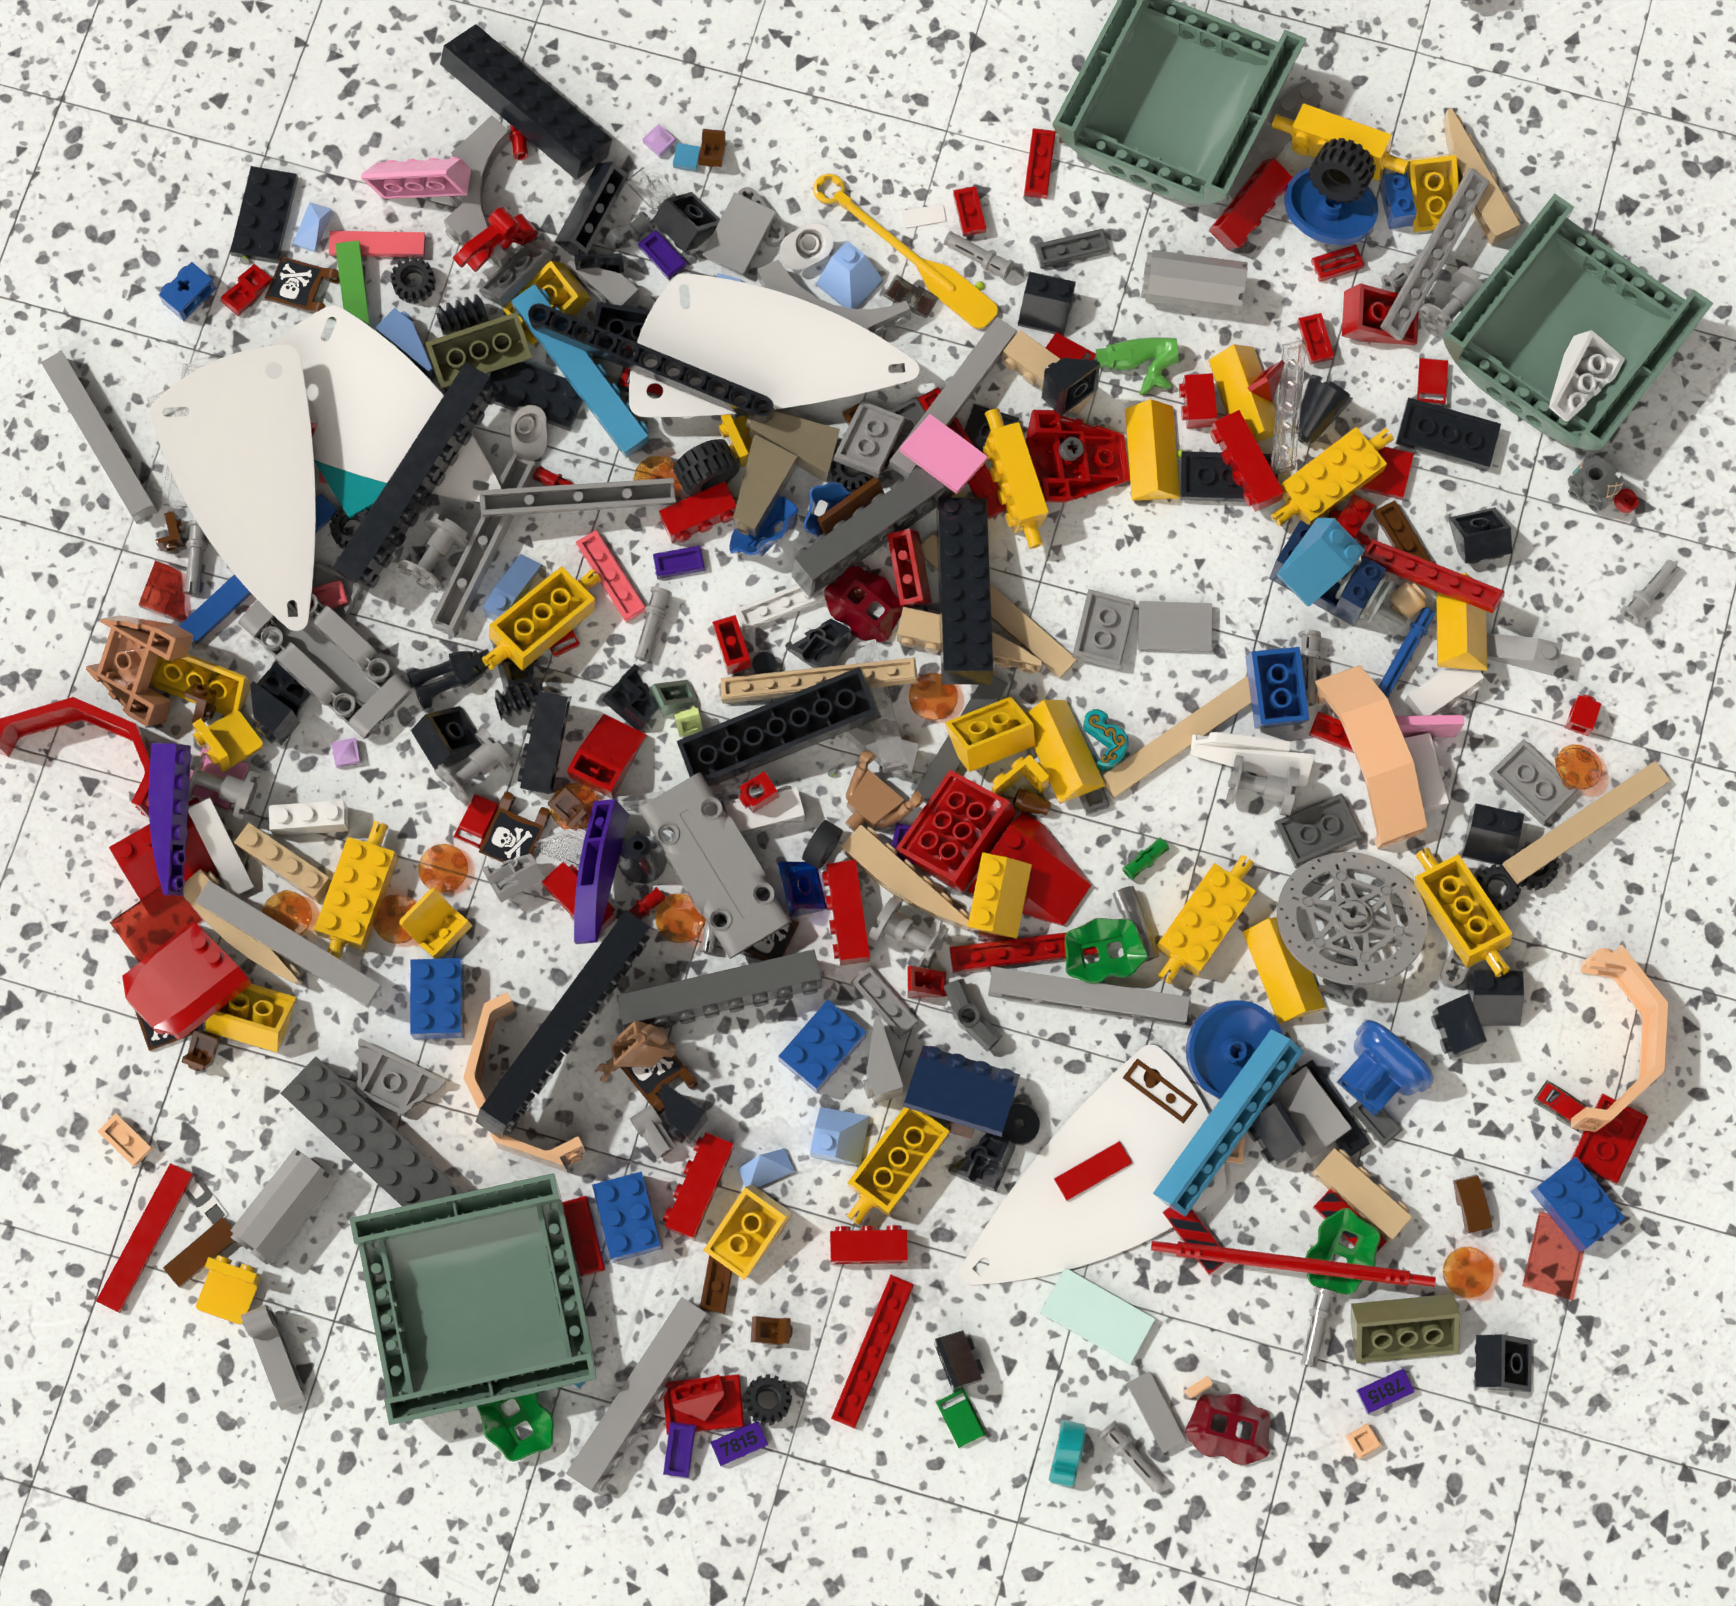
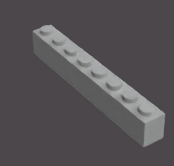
M683 1297L680 1298L566 1472L568 1476L595 1494L598 1490L602 1491L610 1479L608 1475L612 1468H617L624 1458L622 1453L627 1445L631 1446L635 1442L639 1434L637 1430L642 1423H647L652 1416V1407L656 1401L660 1402L668 1390L665 1385L671 1378L674 1380L682 1369L680 1364L685 1357H690L695 1350V1341L699 1335L703 1336L711 1324L709 1322L711 1317L706 1312Z

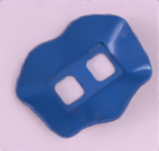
M830 482L811 488L809 492L810 508L804 521V529L814 534L817 538L822 535L823 531L817 520L820 516L814 514L820 500L827 502L828 505L825 510L827 512L853 492H849L838 482Z
M780 496L756 537L751 534L746 536L735 528L729 544L730 553L743 552L748 555L763 556L794 525V518L798 513L796 504L785 496ZM779 523H783L782 529L779 532L772 531Z

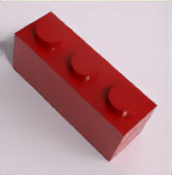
M723 482L659 510V516L671 543H682L697 532L704 533L711 530L715 524L720 522L727 523L733 520L736 503L726 483Z
M906 529L887 534L900 606L913 608L932 603L919 532Z
M563 861L541 882L543 887L574 918L578 870L572 864L568 867ZM609 902L607 903L600 934L616 920L613 914L615 909Z
M900 1225L886 1226V1230H876V1226H861V1230H851L850 1226H837L835 1231H830L831 1265L908 1263L907 1230H902Z

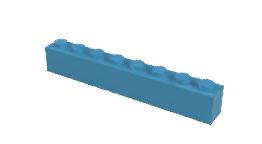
M534 284L511 300L513 308L624 457L627 458L649 442L647 434L650 432L642 421L637 422L629 403L622 402L619 398L621 392L614 383L609 384L605 379L607 376L606 372L600 364L595 365L591 360L593 355L591 353L540 333L531 327L528 317L530 307L538 303L551 307L548 303L551 299L543 288L539 290ZM537 314L534 320L538 322L543 321L546 315ZM560 323L556 326V329L563 331L567 327L564 323Z
M1271 1029L1153 1194L1166 1206L1186 1217L1304 1051L1290 1038Z

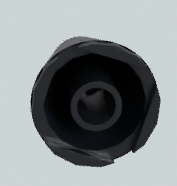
M1314 374L1308 380L1293 428V432L1296 434L1294 438L1306 445L1308 442L1314 443L1353 400V397H1350V394L1331 381L1322 383L1323 377Z
M635 834L622 845L618 860L619 870L631 882L651 883L656 881L665 870L667 863L664 856L665 852L655 838Z

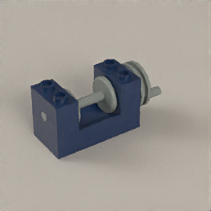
M1301 520L1276 559L1269 577L1270 580L1290 591L1292 590L1276 574L1311 527ZM1364 557L1359 567L1355 564L1346 575L1313 603L1353 627L1359 617L1364 619L1365 616H1368L1367 622L1371 624L1377 613L1402 627L1408 620V618L1383 605L1395 580L1392 579L1390 583L1386 582L1388 577L1384 575L1386 568L1367 557Z

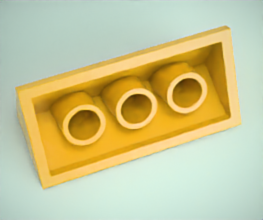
M1233 344L1210 358L1208 363L1226 414L1229 415L1240 410L1257 442L1283 435L1284 430L1274 402L1251 393L1247 388L1263 372L1254 347Z
M1149 399L1126 408L1125 420L1132 501L1180 499L1173 406Z
M1466 572L1463 573V575H1466V576H1468V577H1471V576H1470L1469 574H1467ZM1436 591L1437 667L1487 671L1486 611Z
M187 654L185 658L171 661L158 656L149 686L195 704L196 701L184 697V693L194 683L204 684L209 689L217 692L214 706H216V712L227 715L234 710L241 712L251 691V683L246 676Z
M1043 700L1026 713L1034 726L1035 746L1033 748L1039 761L1049 770V783L1059 804L1105 787V783L1066 700Z
M1277 917L1268 918L1242 932L1279 1025L1326 1008L1312 972L1298 962L1286 947L1279 932Z

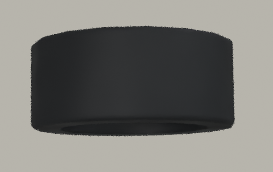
M824 820L808 842L803 852L802 860L817 869L823 867L836 848L843 830L828 820Z

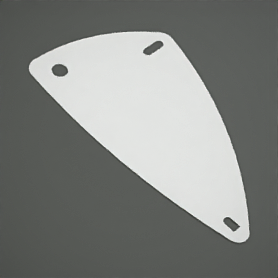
M687 273L676 275L662 291L649 312L637 341L641 345L768 396L773 401L774 409L814 404L879 390L914 380L920 371L919 365L915 360L889 342L862 326L818 305L749 283ZM681 285L689 287L690 307L688 309L681 307L679 290ZM650 359L646 361L645 365L651 368L656 366L657 361ZM905 363V372L890 373L888 367L892 364ZM675 368L670 369L667 372V374L672 377L677 376L680 373V371ZM633 370L630 372L629 405L631 411L639 417H690L737 414ZM693 378L689 383L693 386H698L702 380L700 378ZM658 383L663 387V394L660 398L652 399L647 395V387L650 384ZM715 387L712 393L721 395L725 390L722 387ZM738 396L734 399V402L737 404H743L747 401L744 396ZM760 405L756 410L766 411L769 408L766 405Z
M336 305L327 306L299 322L273 345H290L299 352L310 421L318 424L312 438L314 460L387 483L443 398V394L409 358L377 331L343 308ZM330 317H335L337 322L328 341H323L321 335L327 320ZM273 362L266 366L265 372L268 377L276 379L282 375L283 369L280 364ZM473 435L468 444L461 447L458 452L459 457L453 466L448 467L443 483L439 487L436 486L432 494L480 502L479 493L481 491L474 489L472 486L475 480L490 484L488 490L501 489L489 462Z
M283 344L237 352L206 364L165 391L151 405L150 416L171 474L187 506L210 543L236 577L271 614L288 629L300 631L308 623L313 581L316 522L314 456L309 408L300 355L293 346ZM275 362L281 365L283 372L279 378L272 379L267 376L265 369L269 363ZM168 407H187L190 410V414L188 416L165 417L162 411ZM290 600H294L297 603L298 617H288L287 603Z
M1146 1045L1136 1052L1084 1102L1042 1149L1001 1203L961 1265L960 1277L963 1282L968 1285L996 1284L1063 1272L1065 1268L1071 1270L1121 1253L1173 1227L1162 1213L1169 1207L1159 1200L1153 1192L1209 1114L1186 1075L1160 1047ZM1137 1058L1151 1069L1158 1070L1163 1078L1198 1104L1184 1124L1123 1079V1076ZM1138 1065L1130 1078L1183 1117L1191 1104L1162 1082L1153 1088L1146 1087L1144 1081L1146 1070ZM1172 1093L1175 1095L1176 1100L1174 1103L1170 1104L1166 1101L1167 1094ZM1120 1141L1132 1164L1066 1201L1054 1178ZM1224 1164L1213 1178L1214 1185L1206 1187L1191 1208L1195 1214L1225 1192L1227 1182ZM987 1258L990 1262L989 1266L979 1276L972 1268L980 1259Z

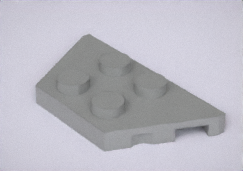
M361 1038L358 1040L357 1094L404 1116L447 1083L446 1079Z

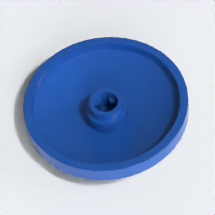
M1310 167L1298 172L1291 179L1284 196L1285 210L1292 223L1305 235L1326 244L1349 245L1361 241L1372 231L1378 217V203L1369 187H1367L1363 196L1359 197L1357 201L1345 204L1343 201L1337 203L1333 199L1329 200L1325 195L1318 193L1319 190L1313 187V181L1309 177L1311 174L1309 172Z
M1226 1000L1206 1009L1192 1025L1186 1043L1187 1064L1196 1083L1210 1095L1221 1099L1269 1031L1272 1029L1283 1035L1278 1022L1266 1009L1249 1001Z

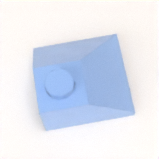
M846 241L831 257L816 285L842 307L857 309L883 282V278L866 255L849 241Z
M820 1107L810 1157L860 1166L870 1116Z

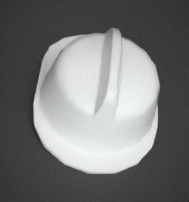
M819 223L807 224L791 232L780 244L779 253L782 262L790 269L801 270L824 259L833 248L832 233L827 227Z
M536 405L518 407L512 413L508 423L513 451L520 458L534 461L544 454L547 447L546 416L543 410Z

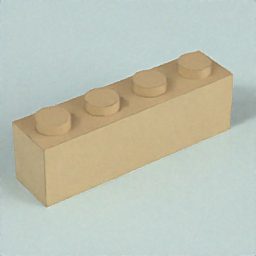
M1021 330L1002 352L1004 365L1008 369L1016 370L1022 374L1023 379L1027 383L1037 385L1041 388V391L1046 367L1060 360V358ZM1095 392L1068 412L1078 415L1095 395Z
M248 823L234 841L239 850L318 904L327 894L331 884V879L252 824Z
M1334 1148L1311 1174L1328 1190H1333L1368 1224L1374 1226L1389 1243L1412 1218L1409 1214L1410 1210L1402 1202L1398 1201L1396 1203L1390 1198V1192L1383 1185L1373 1183L1369 1179L1371 1177L1365 1169L1360 1166L1356 1168L1350 1162L1351 1158L1341 1149L1337 1151Z

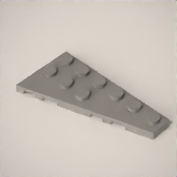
M1309 79L1275 101L1227 195L1230 202L1261 162L1271 158L1276 159L1286 144L1292 139L1291 134L1272 128L1275 115L1280 114L1281 116L1296 120L1303 103L1316 108L1322 101L1323 96Z

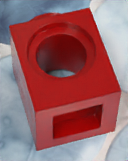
M1578 695L1572 704L1565 729L1588 737L1593 731L1602 703L1597 702L1592 696Z
M765 771L739 786L741 794L738 796L745 809L750 807L753 813L779 798L777 789ZM754 789H761L764 792L759 798H753L750 793Z

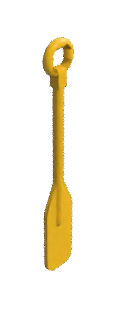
M827 173L816 179L813 184V193L818 201L824 204L837 203L845 210L847 209L916 266L928 291L975 329H984L996 317L997 305L953 268L921 258L853 203L852 199L845 194V184L839 176ZM830 179L836 186H841V191L838 190L833 195V198H826V195L821 191H817V187H821L825 180Z

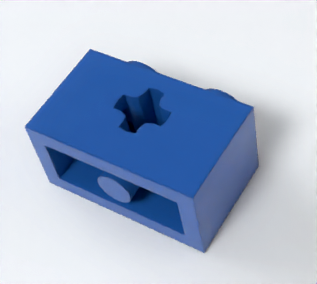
M1407 171L1405 175L1398 172L1383 174L1379 188L1389 229L1412 226L1417 213Z
M191 262L188 266H184L179 270L177 277L171 283L169 282L162 287L159 297L162 303L184 322L217 288L213 279Z

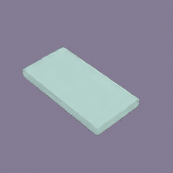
M1067 1268L1062 1272L1040 1314L1129 1365L1132 1363L1155 1321V1318Z

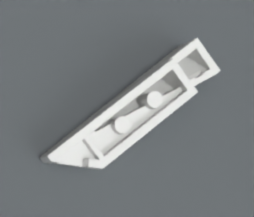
M1212 732L1209 736L1192 735L1191 755L1233 767L1236 754L1244 756L1242 770L1266 777L1267 774L1286 778L1288 769L1292 766L1300 769L1298 786L1306 787L1308 784L1314 754L1289 752L1290 741Z

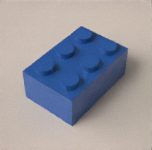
M1300 647L1251 651L1245 656L1255 729L1298 725L1308 721L1309 713Z
M461 958L410 959V1035L414 1040L464 1038V963Z
M827 1000L779 1054V1062L817 1094L866 1038V1031L831 1001Z
M1576 1157L1530 1191L1579 1253L1587 1249L1625 1218Z
M642 1171L592 1184L612 1262L662 1250Z

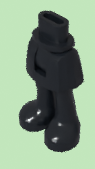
M485 649L481 652H477V650L473 652H453L449 654V660L424 669L414 667L406 669L408 679L416 692L423 711H427L432 707L433 698L438 694L459 686L466 689L479 680L483 674H486L490 664L486 666L482 657L490 653L489 650ZM449 672L454 674L445 679L422 686L425 682Z

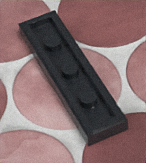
M1312 1059L1292 1072L1291 1076L1307 1066L1343 1114L1352 1129L1336 1141L1341 1149L1351 1157L1367 1147L1370 1142Z

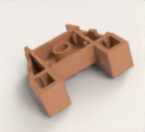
M121 615L101 619V623L111 629L100 663L86 666L87 672L108 689V695L113 700H118L124 707L122 710L132 719L146 727L165 723L172 701L149 688L158 656L168 661L187 657L193 634L175 624Z

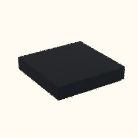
M973 404L965 432L974 447L984 453L983 446H985L986 439L991 431L985 413L992 409ZM1000 412L1004 426L1019 422L1018 417Z

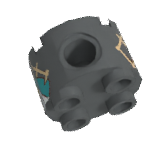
M1587 455L1567 479L1570 486L1568 490L1569 495L1576 500L1581 499L1596 513H1599L1610 504L1624 487L1625 482L1622 475L1619 478L1616 476L1618 470L1611 463L1596 455L1590 458V455Z

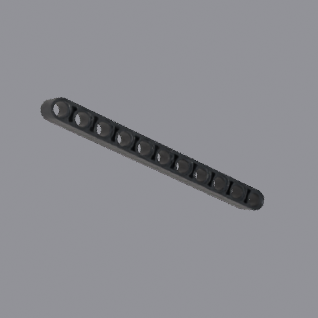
M534 304L528 311L531 327L540 333L756 422L767 423L773 417V401L768 396L547 305ZM537 314L546 315L543 321L538 322L534 320ZM560 323L568 324L567 329L563 331L557 330L556 326ZM582 332L591 334L586 340L578 338ZM604 341L613 343L609 349L600 347ZM627 350L635 352V355L631 358L623 357V353ZM650 359L657 361L656 366L651 368L647 367L645 363ZM673 368L678 369L680 371V373L674 377L669 376L667 374V372ZM693 378H700L702 380L698 386H693L689 382ZM715 387H722L725 390L721 395L712 393ZM738 396H744L747 401L743 404H737L734 402V399ZM760 405H766L769 411L762 414L757 412L756 409Z

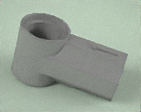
M652 1105L629 1118L639 1135L644 1137L657 1159L664 1157L676 1148L663 1128V1123Z

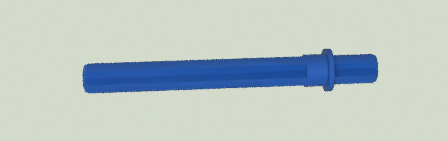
M1423 608L1415 622L1410 624L1411 629L1378 686L1387 699L1424 635L1428 634L1427 629L1435 616V612L1429 608Z

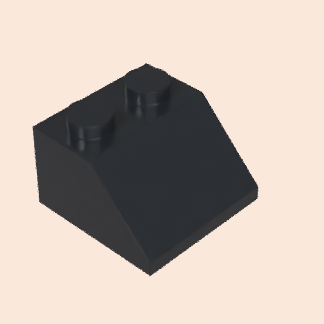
M693 192L665 199L652 221L662 233L674 241L677 248L686 252L698 248L711 237L720 219Z
M1029 271L1017 326L1052 334L1057 332L1064 336L1076 282Z
M1062 358L1056 363L1049 364L1044 371L1041 398L1060 416L1064 415L1097 390L1100 363L1097 360Z
M1495 507L1449 517V524L1457 552L1465 564H1475L1481 560L1498 559L1504 557V555L1513 554L1511 527Z
M253 681L250 684L253 718L258 725L256 729L262 733L261 736L269 743L273 744L275 741L282 746L300 722L292 709Z
M461 706L425 714L410 730L434 770L438 768V765H441L443 768L456 765L481 746V743L475 736L477 732Z
M1475 803L1470 810L1461 857L1498 866L1515 855L1525 814Z
M1473 970L1467 976L1468 994L1471 996L1481 1026H1520L1524 1001L1523 971H1508L1504 975L1501 972V976L1496 977L1493 970Z
M1470 994L1463 995L1438 1006L1432 1012V1024L1435 1030H1439L1441 1034L1440 1045L1444 1054L1448 1053L1449 1059L1477 1051L1487 1042Z
M663 1083L661 1090L666 1121L671 1133L670 1136L680 1143L686 1141L691 1144L708 1120L706 1112L666 1083Z
M1279 1101L1263 1110L1247 1130L1252 1141H1258L1263 1149L1260 1152L1264 1160L1268 1164L1272 1163L1274 1167L1300 1152L1306 1145Z
M962 1330L935 1339L934 1346L952 1392L982 1381L981 1375L985 1372L980 1359L975 1360L971 1350H974L975 1346L970 1334L965 1336Z
M1503 1334L1476 1335L1475 1387L1489 1390L1531 1392L1532 1340Z

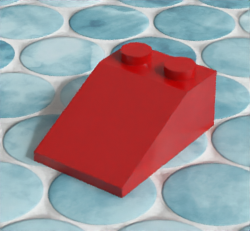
M1360 283L1344 291L1342 337L1361 342L1415 346L1418 340L1419 312L1414 317L1403 339L1396 340L1380 328L1399 293Z

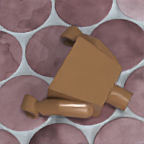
M864 751L859 756L860 764H857L845 794L848 800L847 808L853 813L845 824L854 832L864 823L873 830L877 827L886 828L902 820L913 810V807L917 808L924 802V797L918 790L914 792L908 802H904L900 795L873 772L868 770V764L877 756L871 751Z
M634 1021L610 1043L612 1058L607 1061V1064H599L595 1072H604L605 1075L601 1076L600 1081L605 1082L611 1075V1071H616L620 1067L650 1068L663 1057H673L676 1046L674 1043L668 1042L667 1032L664 1028Z

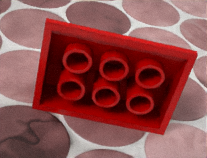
M949 770L895 850L943 884L963 893L979 870L982 853L989 854L1016 815V812L1009 800Z
M195 797L188 801V804L191 806L200 802V800ZM188 812L184 880L186 882L200 869L206 873L211 871L218 878L220 875ZM150 824L109 847L150 916L184 897L163 895L153 853Z

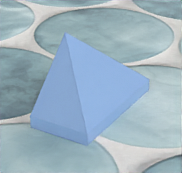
M309 202L293 245L316 252L332 209Z
M784 1148L761 1154L738 1168L745 1187L754 1185L760 1188L794 1173Z

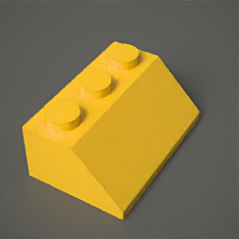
M1011 696L945 722L957 756L969 772L1035 746L1033 723Z
M982 853L967 928L1017 939L1032 864L1003 856Z
M251 984L206 1020L205 1031L277 1053L287 1034L296 997Z

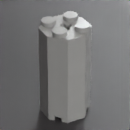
M1153 250L1147 253L1141 298H1145L1147 302L1240 314L1243 305L1241 298H1243L1246 287L1248 262Z
M294 1148L230 1230L233 1232L231 1238L247 1250L250 1246L254 1248L251 1253L268 1265L270 1261L275 1263L338 1180Z

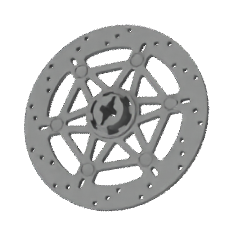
M1330 853L1306 862L1288 878L1282 888L1277 904L1279 932L1290 953L1298 962L1314 974L1340 984L1372 985L1399 975L1418 957L1427 935L1428 920L1426 908L1414 884L1406 875L1391 864L1362 853ZM1347 871H1358L1372 875L1383 881L1384 884L1377 887L1349 878ZM1325 874L1332 875L1333 881L1312 897L1302 893L1318 877ZM1342 885L1345 886L1350 898H1342ZM1352 886L1370 891L1371 893L1358 898ZM1331 889H1335L1336 902L1320 899ZM1394 895L1399 896L1405 907L1408 927L1400 926L1397 923L1390 900ZM1376 897H1380L1373 907L1366 903ZM1382 905L1386 906L1390 921L1375 915ZM1315 906L1328 907L1332 910L1328 914ZM1297 909L1307 912L1314 936L1310 941H1306L1300 932L1296 918ZM1314 915L1329 921L1322 931L1318 930ZM1376 922L1390 930L1373 928V924ZM1331 929L1338 933L1329 939H1324ZM1368 934L1385 937L1374 947H1369ZM1346 938L1352 950L1333 945V943ZM1354 938L1363 939V951H1360ZM1395 939L1402 942L1401 947L1392 956L1379 963L1373 962L1371 956L1390 941ZM1326 949L1356 959L1358 966L1339 964L1323 957L1319 953Z

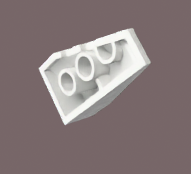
M1592 330L1574 335L1564 353L1549 408L1565 422L1569 421L1593 396L1601 392V389L1607 383L1616 378L1625 358Z

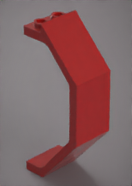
M75 697L0 718V754L6 757H10L17 741L21 737L78 721L88 722L132 741L145 774L131 803L136 805L135 808L141 811V815L149 818L148 792L151 749L146 736L136 723Z

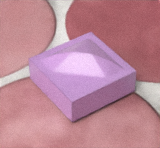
M660 124L642 139L643 143L659 158L676 143V139Z
M356 737L331 742L337 768L361 763Z

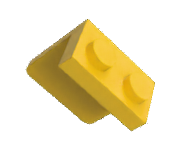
M730 414L721 415V425H718L723 439H728L732 453L740 467H743L747 464L752 444V438L748 437L750 428L745 427L748 418L740 416L732 419Z
M238 710L230 712L208 727L201 718L192 723L195 731L192 736L200 747L204 746L207 750L206 755L213 765L217 764L222 772L227 771L263 748L262 740Z
M1028 755L1025 759L1023 757L1017 759L1011 765L1013 769L1006 775L1001 773L992 781L994 784L992 792L999 796L1023 777L1041 794L1048 788L1049 770L1041 761L1037 763L1031 755Z
M431 888L399 921V924L413 940L434 959H441L473 926L435 888Z
M217 1255L216 1259L208 1257L205 1267L209 1269V1272L196 1303L197 1310L239 1325L243 1324L241 1315L249 1312L262 1277L256 1274V1268L241 1263L239 1268L231 1265L232 1260L219 1255Z

